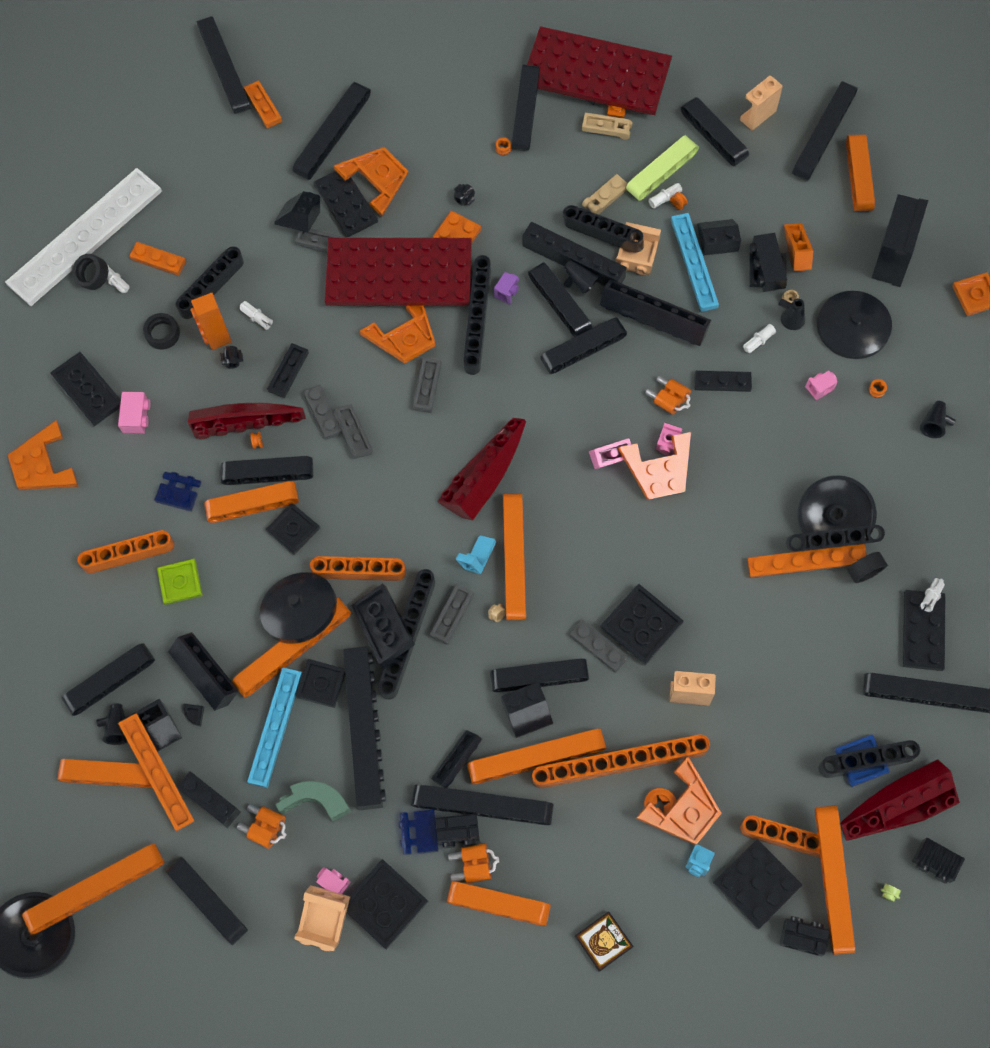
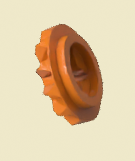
M656 788L647 794L644 807L649 802L655 806L658 797L661 802H669L663 807V814L665 815L676 802V798L669 790Z

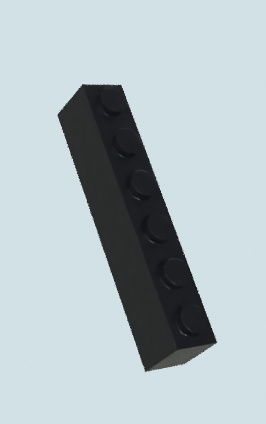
M530 222L522 235L523 247L562 266H565L572 260L600 276L597 283L606 286L610 279L619 283H623L625 279V266L534 222Z
M612 279L604 287L599 304L607 310H612L624 317H629L641 324L649 325L658 331L666 332L673 337L683 339L690 344L701 346L711 323V319Z

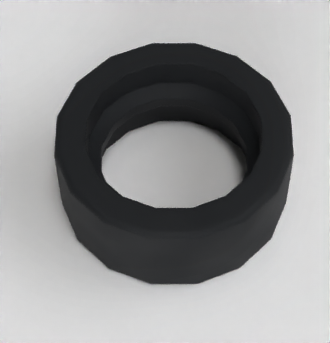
M84 254L75 261L72 275L74 281L79 286L89 290H96L106 282L109 270L104 259L93 254ZM91 262H95L96 274L91 281L86 282L84 276L86 267Z
M154 314L145 321L143 326V334L147 342L155 349L163 350L174 346L180 336L178 324L169 314ZM165 323L172 327L171 333L163 339H154L151 335L153 328L159 324Z
M874 552L853 563L847 571L857 584L876 576L888 565L880 552Z

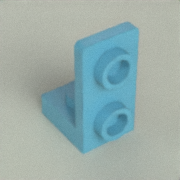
M480 535L471 554L459 553L456 561L465 570L481 574L496 544L495 539Z
M697 844L685 867L689 869L688 872L696 877H700V875L704 877L710 869L709 865L715 853Z

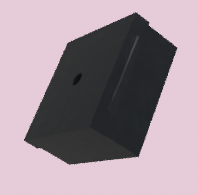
M897 195L872 279L901 287L929 200Z

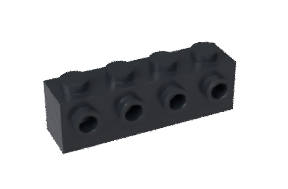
M192 632L177 637L168 653L214 711L228 706L239 690Z

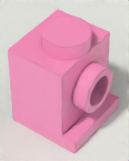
M828 370L824 374H817L814 378L810 377L805 387L817 401L833 391L838 381L835 374Z
M664 423L656 450L664 455H674L671 436L681 434L682 428Z
M325 867L318 873V880L316 881L324 889L343 894L351 883L346 877L344 880H341L343 875L335 869L330 871Z

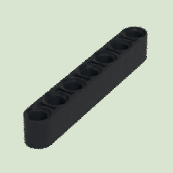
M213 16L196 21L234 114L251 109Z
M844 81L840 83L792 171L793 175L809 181L852 103L858 87Z
M357 82L351 84L295 161L292 169L293 173L307 180L314 176L368 101L371 89Z
M485 255L478 256L474 261L464 350V369L470 375L477 374L481 369L491 276L490 259ZM470 362H475L476 364H475V365H469L468 363H470Z
M422 569L418 572L402 616L407 629L413 632L411 637L414 643L416 642L435 587L434 574L429 569ZM425 577L431 579L428 583H423L421 580ZM418 595L425 596L422 601L415 600ZM413 612L419 614L416 619L409 618V615ZM413 647L408 649L405 654L398 656L385 665L378 686L383 698L390 700L398 694ZM392 667L400 668L396 674L390 673V669ZM386 685L393 686L391 692H384L383 688Z
M878 673L864 674L863 695L868 697L990 713V689Z
M414 785L411 806L466 815L477 813V816L551 825L554 804L524 798L427 785Z

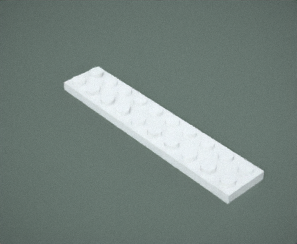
M136 168L5 281V283L29 306H32L73 270L75 261L81 255L92 254L162 192L161 188Z

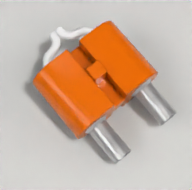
M658 376L657 381L664 385L665 389H662L658 394L651 389H647L645 393L654 399V404L672 415L691 406L689 404L691 389L674 379L668 381L662 376ZM686 401L687 405L680 407L681 403L684 404Z
M251 804L248 805L247 811L256 815L255 823H252L250 827L243 823L237 825L238 830L247 834V839L267 849L271 848L280 839H285L287 834L284 832L286 828L284 824L286 817L265 806L257 808ZM278 831H281L283 836L277 838L276 834Z
M486 843L462 847L461 852L448 854L449 861L462 859L464 862V872L452 874L451 880H465L467 884L491 880L492 872L495 871L496 864L499 863V857H496L494 852L488 849ZM489 853H491L492 858L496 860L493 863L492 869L489 864Z

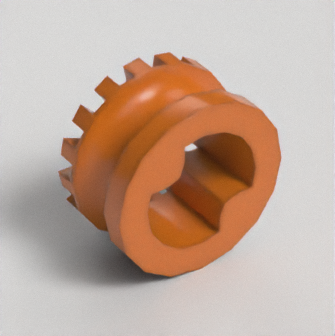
M508 138L498 139L496 141V152L503 156L511 152L510 140ZM500 145H507L508 147H507V148H504V147H501V148H500L499 146H500Z
M676 192L670 199L671 204H673L672 206L675 205L674 208L677 210H682L683 206H686L688 203L687 198L680 192Z
M881 379L873 380L869 386V393L874 398L883 397L887 390L886 382ZM879 385L883 390L878 392L873 386Z
M259 431L257 434L252 432L251 443L253 449H256L257 446L263 448L261 432Z

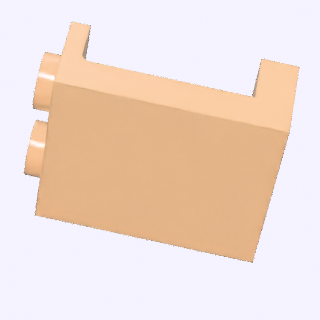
M768 76L748 92L746 99L752 103V107L741 115L740 121L753 131L777 111L783 85L772 76Z
M626 222L625 225L642 231L644 248L637 253L620 248L616 262L625 266L626 271L636 272L640 275H650L661 230Z
M675 671L674 681L670 683V702L710 706L715 695L716 675Z
M310 885L304 893V908L299 929L294 939L304 945H314L324 951H334L340 941L350 897Z

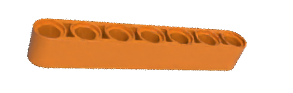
M522 493L503 494L506 621L526 620Z
M338 597L335 615L323 632L301 643L289 644L278 642L235 676L232 683L244 698L252 695L281 672L282 667L286 668L351 615V611Z
M594 729L474 760L467 763L471 784H480L534 770L540 766L599 753L606 750L607 747L602 730Z
M837 805L815 807L833 955L855 953Z
M156 844L148 845L28 909L22 914L24 922L31 935L41 932L159 868L165 861Z

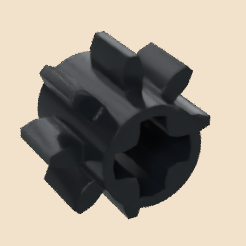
M459 184L454 189L455 195L453 197L459 205L467 204L469 206L474 201L475 191L469 184Z
M227 346L224 348V353H220V360L222 365H226L229 369L239 367V362H243V354L236 346Z

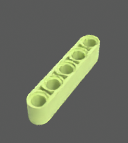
M684 135L637 174L627 184L626 190L641 201L697 153L699 146Z

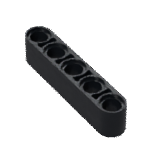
M522 65L512 137L513 149H530L540 66Z
M694 97L681 106L683 116L731 166H736L749 157V151L746 146L698 97Z
M569 205L563 210L564 223L569 229L634 253L640 252L644 248V236L639 229L577 206Z
M232 246L227 248L177 299L176 307L182 318L190 319L193 317L190 310L193 308L191 300L210 293L215 295L243 266L244 260L238 247Z
M545 262L528 271L530 280L574 337L593 328L590 320Z
M615 317L546 351L540 359L549 374H555L622 340L627 335V331L620 320Z
M310 456L227 461L221 463V483L224 485L296 481L313 478V458Z
M867 525L793 534L787 538L786 545L789 550L799 552L874 543L884 538L885 531L880 525ZM873 528L879 532L876 539L870 536V531ZM854 530L859 533L857 541H853L850 537L851 532ZM833 533H837L840 537L837 544L831 541ZM814 535L820 538L818 546H814L811 543V538ZM795 537L801 541V545L797 549L791 544L792 539Z
M144 643L138 644L71 689L62 697V701L71 715L76 716L151 666L155 658Z
M582 658L499 668L490 671L493 692L516 691L539 682L541 687L589 680L587 660Z
M908 740L826 757L819 764L818 768L819 773L823 777L833 778L909 763L918 757L921 750L917 742ZM905 747L913 751V756L906 754ZM885 751L892 753L893 760L885 756ZM865 755H870L873 758V764L865 760ZM845 759L852 760L854 767H848ZM825 763H831L834 771H828Z
M180 857L166 870L169 877L232 946L248 931L245 925L183 857Z

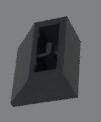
M160 699L124 718L125 720L136 713L138 714L157 752L182 738L167 707Z

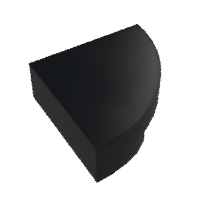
M184 704L183 710L187 719L192 724L201 727L205 707Z

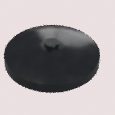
M844 291L835 294L824 303L818 316L817 329L822 342L835 354L850 359H863L875 355L886 345L892 331V320L886 306L876 297L862 291Z
M835 475L822 478L807 488L800 499L797 517L802 533L875 525L877 511L871 493L863 484L847 476ZM855 530L852 531L850 534L851 539L857 541L859 533ZM833 533L831 541L837 544L840 537L837 533ZM814 535L811 538V543L814 546H818L820 538Z
M301 572L289 575L275 583L264 596L260 607L261 623L267 633L277 641L289 644L305 642L323 632L332 621L337 608L336 594L330 583L318 574Z
M41 892L24 893L11 898L0 907V969L8 975L21 979L43 977L60 967L69 956L75 941V924L72 915L33 935L30 934L22 917L25 911L53 897L52 895Z

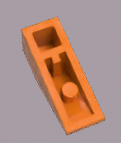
M784 224L789 259L793 270H812L813 248L803 224Z

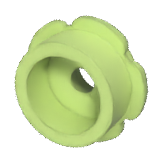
M885 884L883 889H880L883 892L882 897L893 902L895 899H900L901 890Z

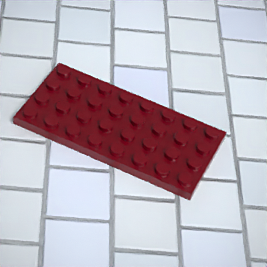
M540 26L527 65L540 66L538 89L655 116L672 61V55Z
M328 238L325 305L469 306L472 238Z

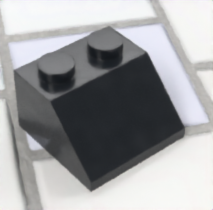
M301 192L286 202L274 224L308 233L320 214V195L313 194L312 192Z
M733 219L697 224L703 256L739 252L741 237L739 226Z
M539 682L501 696V702L516 738L553 724Z

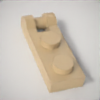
M585 113L582 131L617 136L623 140H628L631 134L629 130L632 128L633 122L629 119Z
M616 174L593 195L587 197L583 201L582 206L599 215L627 191L626 186L628 183Z

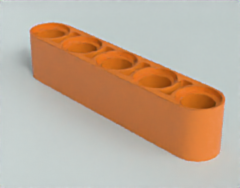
M866 134L847 135L846 149L854 211H873L875 197Z
M288 481L209 499L204 502L207 521L216 523L286 507L291 503L296 504L299 502L296 483Z
M160 530L84 551L78 556L77 562L86 573H95L168 553L174 548V541L167 531ZM163 539H168L165 544H160ZM149 544L146 549H141L143 545ZM126 549H130L128 554L123 555ZM111 554L109 559L104 560L106 555ZM92 559L89 565H85L88 560Z
M318 556L310 562L312 573L318 574L325 579L400 581L406 576L405 564L398 558ZM318 565H324L322 570H315ZM338 565L344 566L341 571L334 570ZM356 566L363 567L361 571H354ZM376 566L382 567V570L379 572L373 571ZM395 567L402 568L401 571L397 573L392 571Z
M74 759L60 760L57 780L61 782L152 788L140 764Z
M752 815L747 816L740 825L741 833L746 837L820 858L818 834ZM746 822H753L756 830L749 831L746 828ZM766 828H773L776 832V836H768L766 833ZM788 833L794 834L796 837L795 843L787 840L786 835ZM808 839L816 842V849L808 847Z
M451 881L447 903L540 926H547L551 907L548 903Z

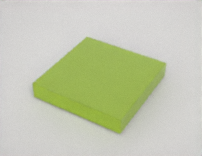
M195 558L157 567L164 605L203 596Z

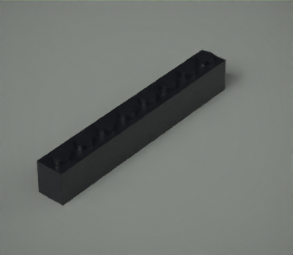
M367 646L343 649L357 808L359 811L383 808V802L386 801L385 789H381V782L384 781V771L379 767V762L382 761V750L378 749L377 742L381 741L380 730H376L375 723L379 722L378 710H374V703L377 702L376 690L372 691V683H375L374 671L370 669V664H374L373 653L369 652Z

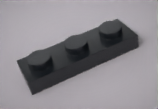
M291 343L267 388L268 392L282 398L286 397L309 354L308 349Z
M695 371V390L751 392V372Z
M466 730L431 779L442 787L448 788L471 754L477 749L482 738Z

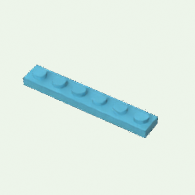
M689 213L671 216V223L700 311L716 309L719 307V303Z
M282 667L249 774L248 784L264 788L269 786L301 681L302 672Z

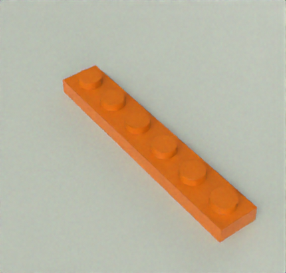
M865 544L750 557L747 561L750 578L848 567L867 556Z
M136 713L119 722L118 724L174 829L178 831L194 822L195 820L138 714Z

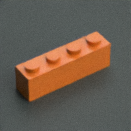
M213 293L191 300L193 308L190 310L205 345L209 344L211 350L232 343Z

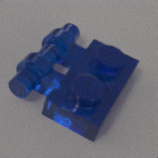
M164 472L163 479L169 480L168 485L160 483L154 499L155 502L192 512L198 496L197 492L192 491L193 486L199 488L201 480H197L193 476H181L177 472ZM177 482L185 484L184 489L176 487Z
M435 810L414 812L415 820H409L407 812L400 813V821L398 823L402 833L400 845L403 847V855H411L412 846H417L418 854L439 852ZM409 828L416 829L415 839H410Z

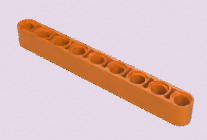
M699 734L540 766L533 771L532 782L537 788H547L681 761L687 756L690 759L701 757L707 753L710 741L705 735ZM695 742H702L705 745V749H697ZM675 746H683L685 748V753H677L675 750ZM661 749L665 752L666 756L659 758L656 756L655 751ZM642 753L645 755L646 760L639 762L636 760L635 755ZM622 757L626 760V764L619 766L616 764L615 759ZM602 761L606 764V768L599 770L595 764ZM583 765L587 771L584 774H579L575 768ZM563 769L567 775L564 778H559L555 774L556 771ZM543 773L547 779L544 782H539L535 778L536 775Z

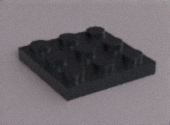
M638 584L601 624L600 628L646 665L683 624L684 620Z
M758 839L713 882L758 930L802 886L796 877Z
M382 859L350 894L346 913L387 950L429 901Z

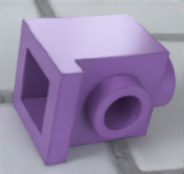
M504 272L494 287V297L510 305L512 303V295L515 296L519 289V278L514 274Z

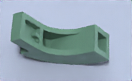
M305 781L290 786L293 794L291 796L290 794L284 795L276 804L279 812L283 815L302 803L316 802L325 807L333 822L351 812L338 791L327 784L316 781Z

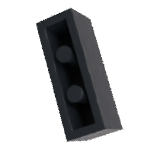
M768 233L754 236L752 243H750V252L755 257L754 268L759 273V286L762 285L763 292L785 289L787 276L776 234Z
M191 771L177 786L180 791L227 828L241 813L234 805Z

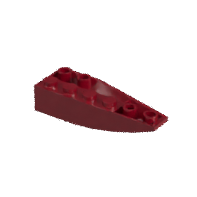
M237 403L189 411L188 424L196 439H207L209 436L214 435L224 436L231 432H244L247 429H262L269 425L279 426L286 422L295 423L306 419V416L301 407L272 403Z
M512 418L458 475L453 478L449 487L443 491L438 503L461 518L474 520L504 477L520 442L526 424L525 419Z
M937 759L887 785L864 801L840 822L845 840L849 841L922 822L959 804L960 801L951 770Z

